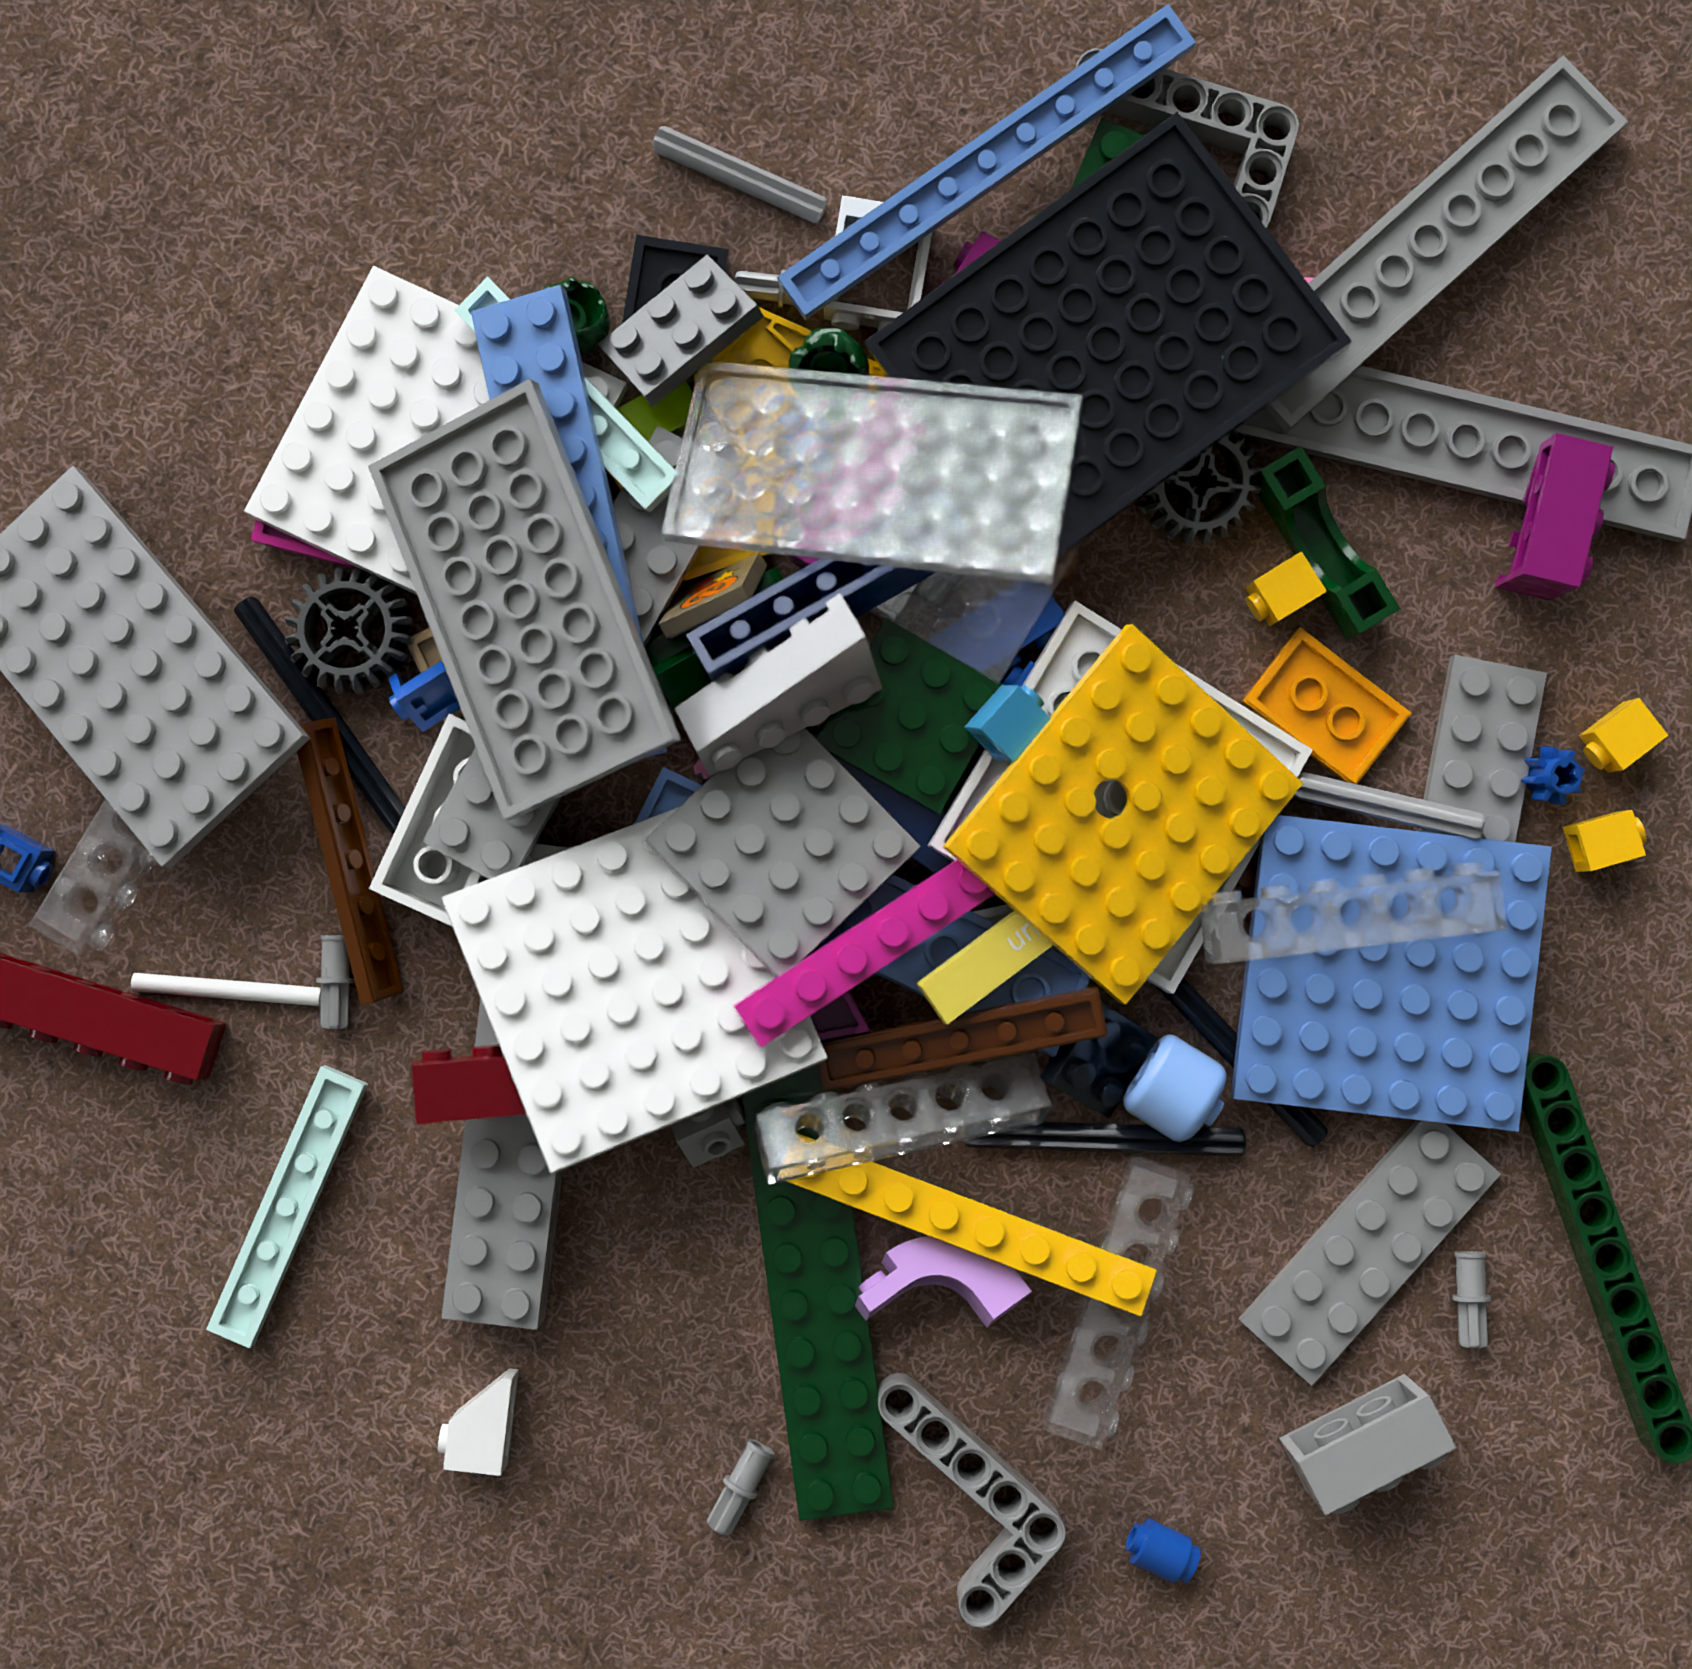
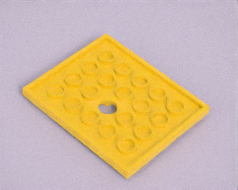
M1133 624L1124 626L1053 712L1049 722L1022 754L1011 763L943 846L947 852L1118 1003L1124 1005L1129 1002L1303 784L1299 778ZM1109 779L1120 783L1127 797L1124 810L1113 818L1103 817L1095 809L1096 798L1094 791L1100 783Z

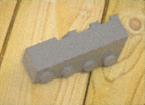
M840 593L825 603L829 609L828 612L812 623L806 618L800 620L789 628L792 637L772 651H768L763 646L750 655V660L739 674L734 676L726 672L674 708L708 776L721 770L731 769L742 759L764 748L777 746L786 737L808 726L818 725L825 721L828 716L851 704L864 702L873 693L882 689L865 634Z

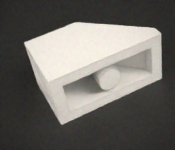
M509 1368L459 1408L449 1420V1424H442L438 1440V1453L445 1454L443 1470L501 1476L508 1464L519 1369Z

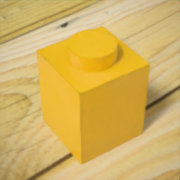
M1301 551L1246 586L1245 589L1249 596L1245 599L1258 621L1265 619L1270 627L1327 591Z
M1640 698L1622 702L1579 735L1586 744L1583 751L1588 760L1600 770L1605 769L1607 773L1626 769L1669 736Z
M1633 810L1616 811L1563 827L1576 872L1594 871L1646 856L1643 844L1646 843L1645 829L1640 819L1634 816Z

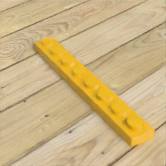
M795 1132L777 1177L788 1183L1137 1316H1142L1157 1271L1138 1262Z

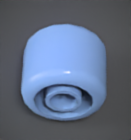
M1167 1034L1161 1037L1150 1049L1146 1059L1130 1082L1123 1098L1124 1106L1130 1114L1168 1138L1177 1142H1183L1193 1137L1203 1124L1211 1126L1218 1117L1224 1105V1102L1219 1098L1224 1090L1227 1074L1219 1062L1179 1037Z

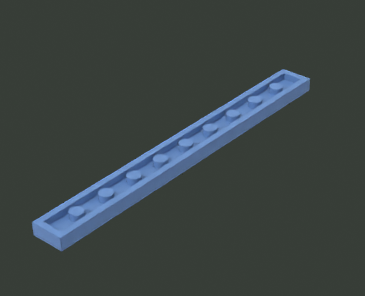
M1167 4L777 276L778 283L804 320H807L1194 49L1196 41L1170 5Z

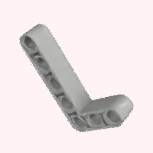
M1094 48L1087 50L1080 56L1076 68L1103 49ZM1165 69L1142 85L1149 92V97L1140 99L1129 94L1105 111L1153 127H1157L1174 113L1178 112L1199 141L1243 154L1233 185L1267 228L1298 133V118L1291 108L1277 102ZM1185 99L1192 104L1194 111L1189 113L1181 112L1174 106L1173 101ZM1230 113L1234 115L1239 125L1232 127L1223 124L1219 120L1218 114ZM1267 126L1277 128L1282 133L1283 139L1272 140L1268 138L1263 128ZM1249 171H1262L1267 175L1270 183L1266 185L1255 183L1250 178Z
M904 1373L890 1374L882 1380L878 1387V1408L883 1419L1005 1527L965 1572L957 1584L956 1593L959 1610L965 1622L973 1627L983 1628L990 1626L998 1620L1063 1544L1066 1531L1060 1512L1052 1501L912 1377ZM903 1389L910 1393L912 1400L904 1408H893L886 1402L888 1394L893 1390ZM939 1421L946 1425L947 1432L940 1439L930 1440L924 1437L922 1429L929 1422ZM975 1453L981 1456L983 1459L981 1466L974 1471H964L959 1468L958 1462L965 1454ZM1011 1485L1018 1489L1016 1498L1011 1502L1001 1503L994 1498L996 1490L1001 1486ZM1046 1517L1053 1520L1054 1525L1052 1529L1045 1534L1040 1535L1030 1531L1032 1522L1037 1518ZM1010 1553L1017 1554L1023 1558L1020 1566L1013 1570H1004L998 1565L1000 1559ZM976 1590H985L991 1594L989 1601L981 1606H974L968 1603L967 1598Z

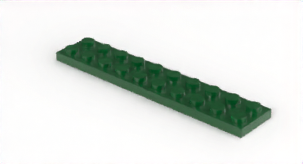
M816 1064L742 1095L799 1521L893 1508L882 1418L878 1408V1389L868 1320L865 1321L855 1307L858 1297L862 1294L859 1286L863 1283L853 1207L777 1178L794 1132L845 1151L837 1089L823 1092Z

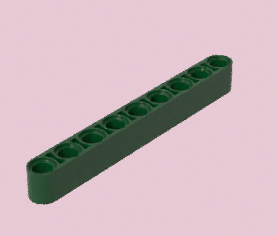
M1535 1052L1528 1053L1522 1107L1636 1433L1642 1445L1664 1461L1673 1464L1684 1463L1692 1457V1422L1569 1072L1565 1064L1556 1057ZM1543 1063L1547 1068V1079L1541 1086L1536 1087L1532 1081V1072L1537 1065ZM1559 1108L1563 1113V1122L1559 1129L1551 1132L1548 1127V1117L1553 1110ZM1576 1154L1579 1160L1578 1169L1571 1176H1566L1563 1167L1565 1160L1568 1156ZM1592 1199L1595 1207L1594 1213L1589 1219L1582 1221L1580 1218V1208L1585 1201ZM1608 1244L1610 1247L1609 1259L1603 1265L1598 1266L1595 1258L1596 1253L1600 1247ZM1624 1290L1626 1294L1624 1305L1620 1309L1613 1311L1611 1303L1614 1295ZM1641 1336V1348L1637 1353L1629 1356V1342L1634 1337ZM1657 1381L1658 1388L1654 1397L1644 1400V1390L1647 1385ZM1673 1427L1672 1439L1667 1444L1660 1445V1436L1663 1431Z

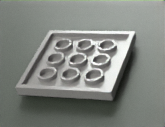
M806 728L786 737L777 746L764 748L742 759L731 769L715 773L645 838V842L775 977L806 958L921 847Z

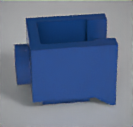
M0 824V855L5 846L22 855L13 873L0 867V883L18 893H33L35 888H41L49 879L53 870V864L50 861L56 851L8 825Z

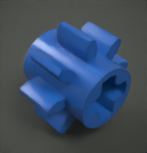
M1554 746L1540 747L1541 757L1526 758L1524 760L1529 766L1528 776L1521 779V783L1527 784L1533 791L1531 795L1533 801L1548 800L1550 804L1565 805L1566 794L1580 793L1582 791L1579 786L1585 768L1580 767L1573 760L1575 757V751L1573 750L1558 751L1557 747Z

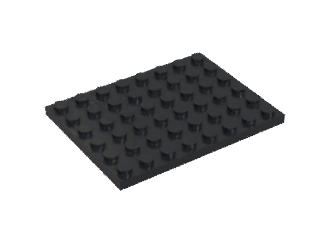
M1178 112L1174 113L864 341L865 347L1034 575L1345 350L1352 342Z

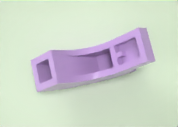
M924 1236L906 1241L886 1252L881 1263L889 1272V1275L885 1276L883 1271L880 1270L859 1286L862 1294L858 1297L855 1307L866 1321L914 1287L940 1285L960 1294L970 1304L986 1328H988L1024 1301L1032 1291L1014 1268L933 1237Z

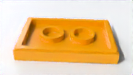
M1301 627L1294 632L1241 701L1242 704L1255 714L1311 748L1313 751L1310 756L1339 779L1353 784H1358L1412 714Z

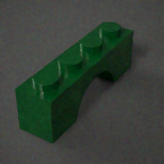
M1302 446L1264 467L1250 480L1251 484L1261 486L1262 490L1257 495L1293 554L1296 555L1301 551L1303 552L1327 592L1320 595V598L1346 641L1400 610L1399 605L1377 569L1368 565L1356 554L1338 528L1328 505L1326 485Z

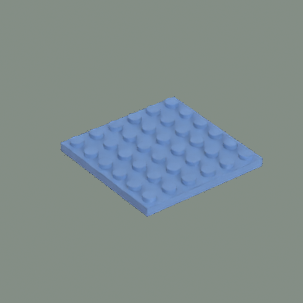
M1278 815L1260 837L1230 1097L1239 1100L1519 1132L1552 847L1481 838L1475 841L1463 836Z

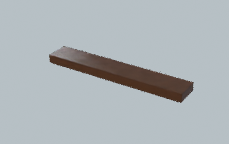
M334 717L301 723L299 725L308 734L310 739L297 750L360 1004L374 1003L402 993L404 989L380 894L369 889L375 873L337 721Z
M1096 986L964 1012L948 1025L943 1023L940 1018H934L822 1040L821 1043L827 1059L817 1064L824 1092L1107 1037L1108 1032L1099 989Z

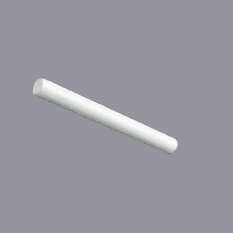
M134 973L131 980V989L134 992L320 1006L321 987Z

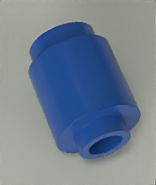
M1147 1518L1142 1525L1134 1524L1125 1545L1126 1551L1130 1552L1131 1564L1171 1583H1175L1177 1580L1185 1584L1188 1583L1197 1569L1201 1554L1200 1547L1192 1544L1191 1537L1150 1518Z

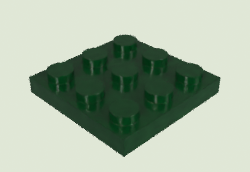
M885 618L869 645L882 689L873 693L864 702L851 704L830 715L817 740L830 754L939 815L979 745V742L964 726L1003 684Z

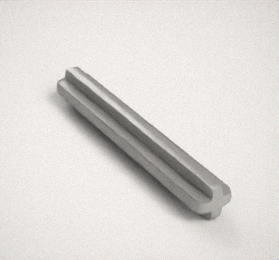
M661 126L656 132L652 145L655 153L810 222L818 223L823 217L827 206V200L824 196L669 127Z
M1306 772L1300 773L1297 777L1303 782L1302 786L1294 794V797L1299 800L1443 834L1463 836L1475 841L1480 839L1484 829L1485 815L1482 813Z

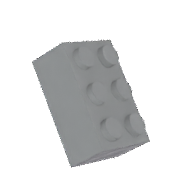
M1405 1374L1279 1438L1302 1485L1325 1516L1332 1512L1334 1514H1342L1350 1511L1359 1504V1498L1374 1490L1383 1492L1396 1487L1402 1482V1476L1417 1468L1429 1469L1435 1467L1445 1460L1446 1453L1456 1449L1430 1395Z

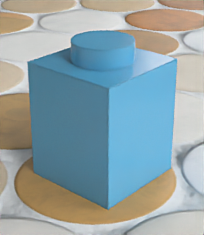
M1001 685L964 728L996 760L1014 762L1051 718L1041 709L1044 702L1031 688L1025 685L1021 687L1018 685Z

